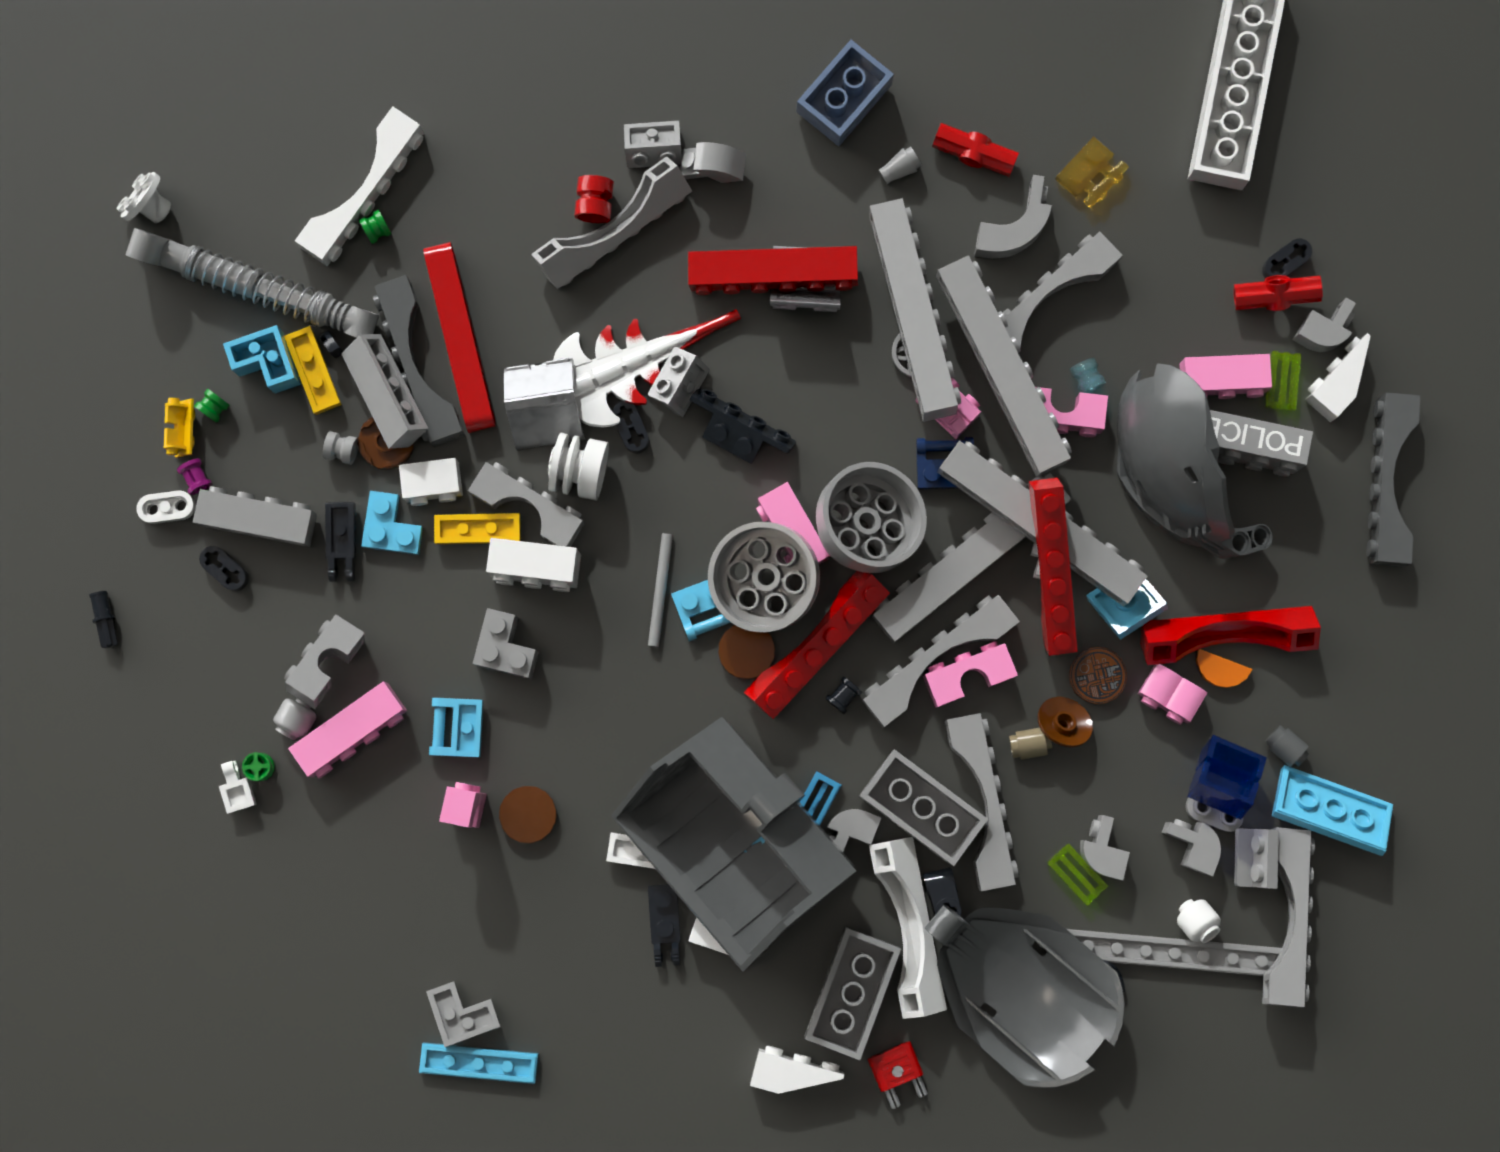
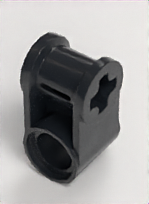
M948 867L923 874L934 914L936 915L942 906L948 903L949 907H955V913L961 916V906L952 868Z

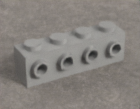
M361 334L342 352V356L388 449L410 447L429 428L382 335Z
M210 486L209 491L200 489L193 523L196 525L310 547L317 514L309 510L310 505L293 502L292 506L282 505V500L272 497H265V501L254 499L255 495L245 492H238L237 496L226 494V489Z

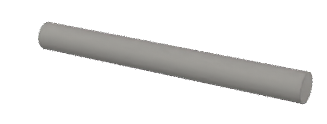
M662 533L648 640V646L659 647L673 540L672 534Z

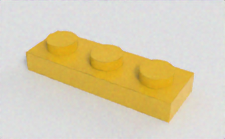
M308 326L285 335V341L313 413L317 415L342 405L312 327Z
M520 513L434 515V543L436 545L490 543V538L521 541Z

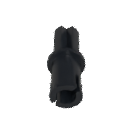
M98 591L89 594L94 613L92 622L96 624L100 646L105 649L117 646L118 640L113 622L116 617L111 612L108 592Z

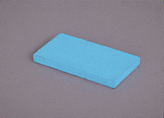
M1284 765L1280 770L1272 817L1383 856L1387 849L1393 804Z

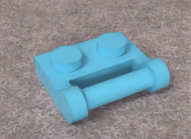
M708 580L671 593L689 641L697 639V635L731 623L720 614L692 625L691 617L717 608L710 595Z
M432 698V707L435 708L432 746H429V755L480 758L484 700ZM450 707L453 708L451 747H444L446 708Z

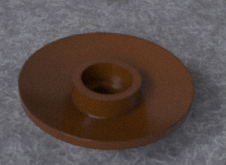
M1052 697L1047 699L1039 708L1037 715L1039 726L1046 737L1054 743L1064 747H1078L1090 738L1093 730L1092 720L1086 709L1078 702L1066 697Z

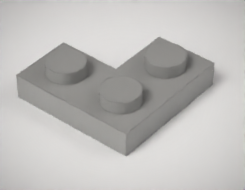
M454 981L426 991L444 1047H449L501 1027L492 999L463 1008Z

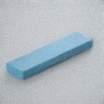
M422 1043L419 1073L535 1084L539 1053L456 1045L444 1047V1044Z

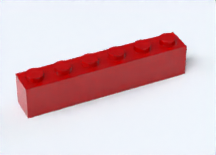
M857 246L688 252V285L690 290L695 291L698 295L712 294V291L723 290L725 294H738L740 290L751 289L753 293H766L768 289H779L780 292H794L796 288H807L808 291H823L824 287H836V290L841 291L851 290L852 286H858Z

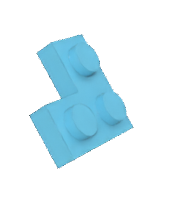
M370 491L361 546L363 548L419 555L423 527L396 522L400 497L398 494Z

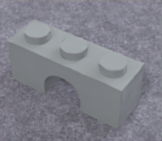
M335 615L331 621L326 620L318 632V635H320L314 644L310 642L305 647L301 655L303 659L297 666H291L284 677V680H286V691L313 709H316L332 687L331 678L319 669L320 664L325 659L331 657L339 658L349 664L365 642L364 632L338 615Z

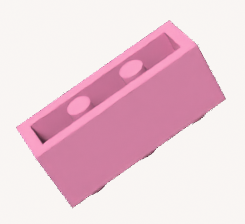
M1270 354L1186 357L1180 362V370L1186 372L1197 382L1205 392L1206 397L1207 395H1218L1219 399L1235 398L1236 394H1246L1247 398H1257L1264 396V393L1272 388Z
M788 482L758 498L759 507L756 508V511L763 522L768 521L782 524L802 535L815 552L818 564L829 559L830 555L823 547L817 532ZM785 547L787 555L784 557L786 563H789L793 559V552L789 547Z

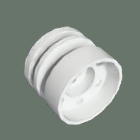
M560 433L550 455L548 490L557 493L561 481H563L562 492L568 495L573 483H576L578 497L597 501L606 472L609 443L589 439L585 450H580L579 436H574L570 447H568V434Z

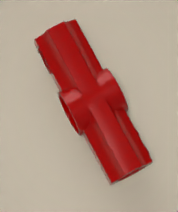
M943 123L940 124L932 144L933 148L959 157V160L967 166L973 168L985 167L1010 177L1019 154L992 143V140L982 133L973 131L966 133Z
M1274 275L1267 277L1263 282L1234 284L1233 288L1236 310L1265 307L1268 310L1281 311L1290 308L1292 304L1322 302L1323 298L1320 276L1290 279L1288 276Z

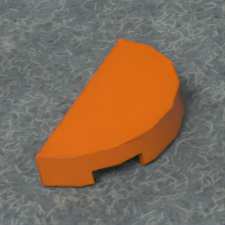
M1198 649L1195 661L1203 679L1216 687L1227 688L1239 685L1248 678L1253 670L1201 649Z

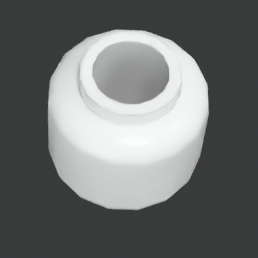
M1190 899L1180 906L1177 924L1192 942L1201 941L1202 943H1207L1220 932L1221 918L1206 900L1193 901Z

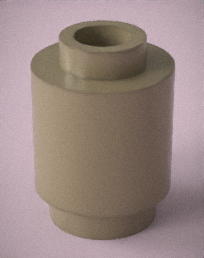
M1040 727L1015 732L1016 735L1009 736L1013 758L1020 757L1021 760L1046 756L1048 755L1047 749H1052V741L1046 737Z

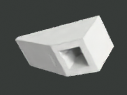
M1368 333L1361 339L1355 337L1344 348L1348 353L1342 360L1337 357L1326 368L1329 374L1323 380L1319 377L1308 388L1311 394L1305 401L1329 422L1335 420L1357 396L1371 337Z
M766 1046L765 1050L759 1048L750 1086L780 1094L841 1080L844 1078V1072L839 1070V1065L827 1061H823L822 1065L811 1063V1057L797 1053L794 1054V1057L782 1055V1049Z

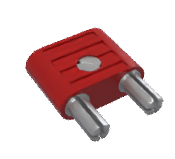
M910 1041L868 1058L881 1092L885 1091L892 1109L896 1107L889 1089L897 1107L901 1105L894 1089L896 1086L912 1080L918 1097H923L916 1082L917 1078L924 1096L928 1094L921 1078L924 1073Z

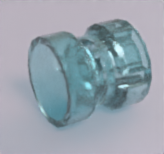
M1095 358L1082 361L1069 369L1072 377L1078 380L1077 388L1079 393H1090L1106 384L1104 376L1100 375L1097 371L1098 363Z

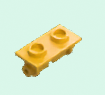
M168 398V403H165V423L174 424V429H164L163 449H166V455H175V458L192 455L194 447L193 421L195 419L194 399L192 398L180 401L179 398Z

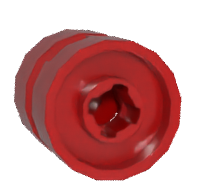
M598 175L580 176L577 183V195L580 199L576 200L574 217L577 220L588 223H608L611 219L612 208L608 200L613 198L614 181Z

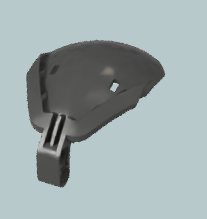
M1157 363L1154 376L1141 380V371L1138 370L1130 378L1121 395L1117 414V473L1132 501L1148 519L1170 536L1185 544L1203 547L1220 559L1244 556L1269 548L1272 544L1273 536L1267 525L1258 524L1244 528H1234L1228 505L1226 476L1218 465L1220 447L1214 432L1205 392L1186 372L1172 365ZM1188 467L1192 468L1198 481H1194L1193 477L1188 471Z
M943 905L925 927L935 939L943 944L938 954L937 966L958 1028L979 1044L986 1053L1023 1085L1039 1088L1058 1087L1078 1081L1095 1070L1086 1061L1105 1039L1115 1046L1122 1029L1125 1005L1118 973L1051 916L1012 909L985 907L973 911L963 919L948 906ZM1035 941L1040 944L1041 948H1045L1048 951L1045 956H1041L1032 948ZM984 1003H987L996 1010V1015L993 1018L980 1008Z

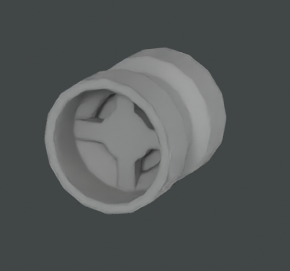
M329 431L323 445V458L328 460L338 458L342 463L352 465L358 451V438L353 436L341 438L339 433Z

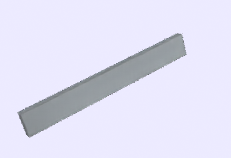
M1067 929L1102 960L1112 963L1263 976L1273 965L1282 948L1210 941L1202 943L1201 941L1192 942L1188 939Z

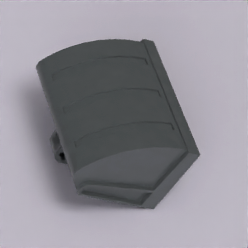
M723 717L650 766L611 815L614 821L742 972L750 967L787 929L856 872L854 864L800 804L805 795L786 773L777 777L733 725ZM761 836L765 840L763 844L761 841L753 844Z

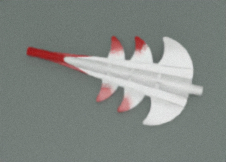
M737 309L711 321L650 341L644 339L639 329L638 320L633 319L626 333V349L622 350L615 344L612 338V327L607 325L596 341L595 359L590 360L584 355L580 347V334L574 333L562 342L555 352L553 360L573 358L574 396L581 422L592 427H610L619 424L621 421L607 404V395L612 392L618 399L630 404L646 405V398L639 393L635 386L636 377L641 376L644 381L652 386L660 373L658 364L668 359L674 347L684 350L712 332L740 320L741 317Z

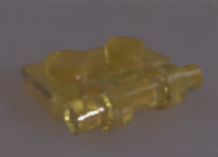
M1093 136L1056 176V180L1075 197L1082 190L1086 191L1089 195L1083 202L1086 206L1092 208L1097 202H1101L1107 196L1106 192L1113 184H1118L1123 179V174L1129 167L1124 161H1120L1115 167L1108 164L1115 154ZM1101 172L1105 178L1096 185L1092 180Z

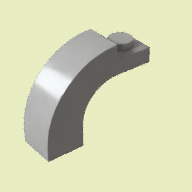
M1033 175L1029 186L1026 212L1019 220L1006 225L980 223L975 257L990 259L1009 257L1023 251L1038 238L1047 222L1052 206L1041 204L1046 202L1048 186H1043L1045 176Z

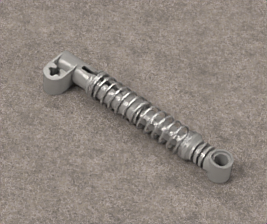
M137 228L133 230L125 254L145 263L180 272L183 278L192 282L199 279L203 286L210 283L213 289L221 287L223 293L231 291L233 297L239 294L242 295L243 300L250 298L254 304L260 298H263L264 308L269 305L270 301L274 302V312L279 309L280 305L284 306V315H287L290 309H293L295 319L302 312L304 313L305 323L310 319L312 325L317 327L325 325L333 329L337 328V330L356 338L361 334H373L380 316L356 306L351 307L350 304L344 305V302H338L328 292L320 290L315 293L312 286L305 289L302 283L295 285L292 279L284 281L281 275L274 278L272 272L264 274L261 268L254 270L251 264L244 267L241 261L234 263L231 257L223 259L220 253L213 256L210 249L204 251L203 247L195 245L188 247ZM270 274L272 281L265 279V277ZM278 278H281V279H282V285L279 284V283H276L275 281H276ZM288 282H291V283H292V288L287 287V286H285V285H286ZM301 285L303 292L295 289ZM311 289L313 296L306 294V292Z

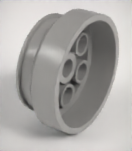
M861 462L843 469L825 486L816 508L818 535L827 553L839 564L860 572L880 573L897 567L918 549L926 531V509L918 489L902 472L882 463ZM852 493H855L859 496L860 502L856 501L852 497ZM878 502L885 505L886 511L879 507ZM833 510L841 514L842 520L834 516ZM859 519L867 523L868 529L861 526ZM886 528L893 532L894 538L887 534ZM841 537L848 540L850 547L845 546L841 542ZM867 546L875 550L876 556L868 552Z
M772 522L748 523L731 531L717 545L708 568L709 591L717 609L734 625L753 632L777 631L798 622L812 607L820 585L818 560L807 540L790 527ZM759 541L765 546V553L760 558L756 557L753 553V547ZM785 547H789L793 552V559L789 563H784L780 556L781 551ZM740 563L745 565L747 569V574L743 579H738L735 575V567ZM766 569L772 570L775 576L773 583L770 585L765 584L762 580V574ZM794 574L799 575L803 582L802 587L797 591L793 590L790 586V578ZM749 590L754 592L756 596V602L751 607L744 602V594ZM775 596L781 597L784 602V607L780 612L774 611L771 606V601Z

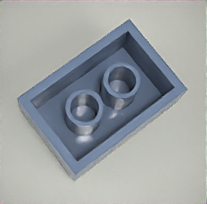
M850 40L799 98L796 112L839 147L892 86L894 74L853 40Z

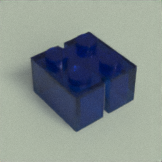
M1212 735L1201 750L1195 769L1197 772L1193 776L1187 797L1241 820L1254 804L1259 787L1258 782L1262 777L1267 757Z

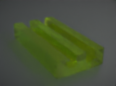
M1271 352L1272 388L1267 391V408L1296 409L1300 353ZM1278 359L1282 360L1279 402H1274ZM1289 361H1292L1289 403H1285Z
M1069 843L1047 862L1086 906L1108 887ZM1067 852L1098 884L1097 888H1094L1065 857ZM1059 859L1090 892L1088 896L1056 864Z

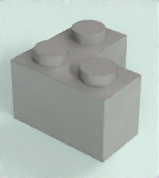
M487 608L473 660L474 665L532 680L539 652L535 649L512 644L519 619L516 615Z

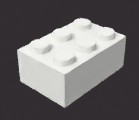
M490 538L486 572L497 584L512 586L514 581H518L521 584H525L524 587L541 589L542 584L550 585L554 591L570 592V588H577L581 554L574 547Z

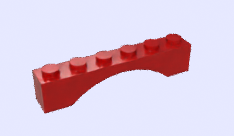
M1058 478L1029 481L1031 511L1040 567L1043 644L1049 656L1078 652L1064 488Z
M856 571L840 588L829 611L811 634L785 658L763 671L745 690L744 694L764 713L774 719L884 601L890 592L872 574Z
M1312 606L1151 620L1141 626L1140 644L1147 665L1176 663L1184 656L1198 649L1223 643L1246 642L1277 647L1288 652L1319 649L1321 626Z

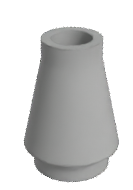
M910 146L907 149L902 148L884 167L879 169V172L888 184L891 181L918 172L917 168L922 166Z

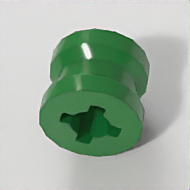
M379 209L374 211L371 217L359 219L372 245L378 242V238L392 235Z
M207 388L204 392V398L196 402L194 407L217 423L220 420L221 412L227 410L230 405Z
M254 752L243 760L242 771L246 778L252 781H266L274 774L275 763L271 756L265 753Z

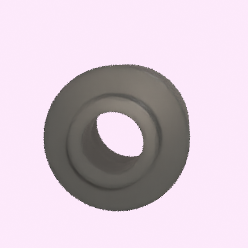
M1281 725L1265 741L1270 746L1269 750L1289 767L1293 764L1299 767L1309 756V753L1306 751L1309 745L1289 728L1285 729Z

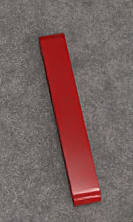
M448 242L424 248V257L468 433L495 427L494 413L452 244Z

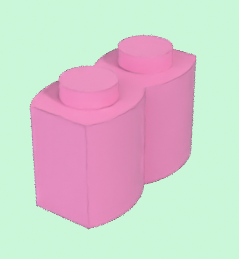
M1155 664L1139 690L1138 695L1143 697L1141 700L1143 704L1154 710L1157 707L1162 708L1168 712L1166 715L1168 719L1181 725L1182 722H1191L1208 692L1182 678L1167 667Z

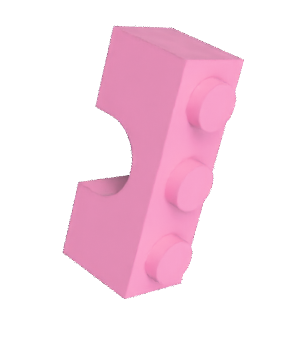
M1041 388L1046 398V402L1043 404L1048 413L1052 412L1059 424V428H1057L1059 434H1067L1068 430L1079 431L1080 436L1096 437V434H1101L1105 429L1108 396L1080 392L1076 397L1074 410L1062 413L1052 406V389Z
M995 641L980 647L982 652L971 656L969 651L954 657L956 663L945 666L941 662L928 667L929 673L925 674L923 678L935 708L964 697L960 681L962 675L967 671H977L982 674L988 688L1018 676L1006 644L998 646Z
M456 782L455 787L447 786L439 821L468 828H479L487 794L480 793V786Z

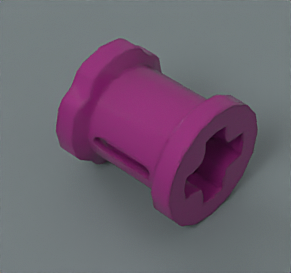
M199 458L187 461L177 468L178 473L183 475L189 487L187 490L189 495L199 494L200 489L207 490L213 485L211 480L206 478L201 468L202 462Z

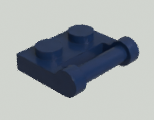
M964 437V440H960L964 444L967 441L974 445L973 437ZM916 438L918 490L958 489V487L937 473L945 459L926 460V452L952 451L959 440L925 441V438Z

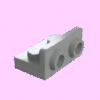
M679 121L624 124L625 155L628 168L652 167L666 156L676 165L681 164Z
M674 347L649 390L648 395L662 402L674 414L684 417L691 404L689 400L691 395L700 388L710 368L696 355Z
M1237 828L1235 830V886L1278 888L1279 830Z

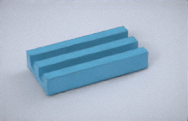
M816 771L800 804L804 807L818 779L823 781L808 810V813L812 816L828 785L834 787L816 819V822L821 825L841 784Z

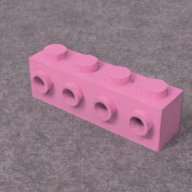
M383 681L288 749L307 777L317 776L319 779L333 769L331 765L337 760L341 759L343 762L356 753L354 748L364 742L367 745L380 736L378 731L388 725L389 728H392L404 719L402 714L407 712V709L391 686Z

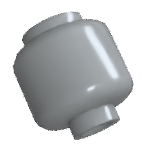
M287 698L282 702L273 718L275 725H277L275 730L294 741L297 737L304 738L313 726L317 715L311 710L309 705L298 698L296 700Z

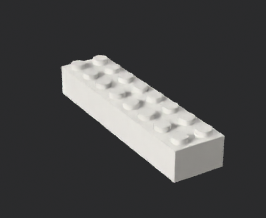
M1223 0L1188 174L1189 180L1237 190H1243L1250 181L1285 0Z

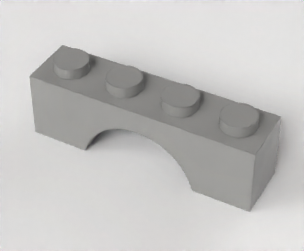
M485 462L468 489L472 496L494 509L510 501L526 502L535 507L540 514V535L543 539L557 546H572L585 525L583 520L580 519L581 513L570 506L563 509L556 505L558 500L545 491L541 495L533 491L534 485L522 477H519L518 480L513 479L508 475L510 471L499 463L495 462L492 466Z

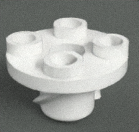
M149 172L146 176L140 174L132 185L135 190L129 198L127 196L124 197L117 207L123 219L129 221L140 212L152 222L159 223L168 215L171 203L160 195L156 189L160 182L158 174Z

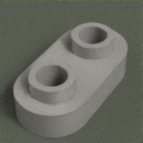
M1194 793L1186 801L1185 808L1189 817L1221 831L1232 832L1243 823V812L1236 804L1208 793ZM1200 801L1206 803L1207 808L1204 812H1200L1197 808ZM1227 812H1231L1234 816L1233 821L1230 823L1225 820Z

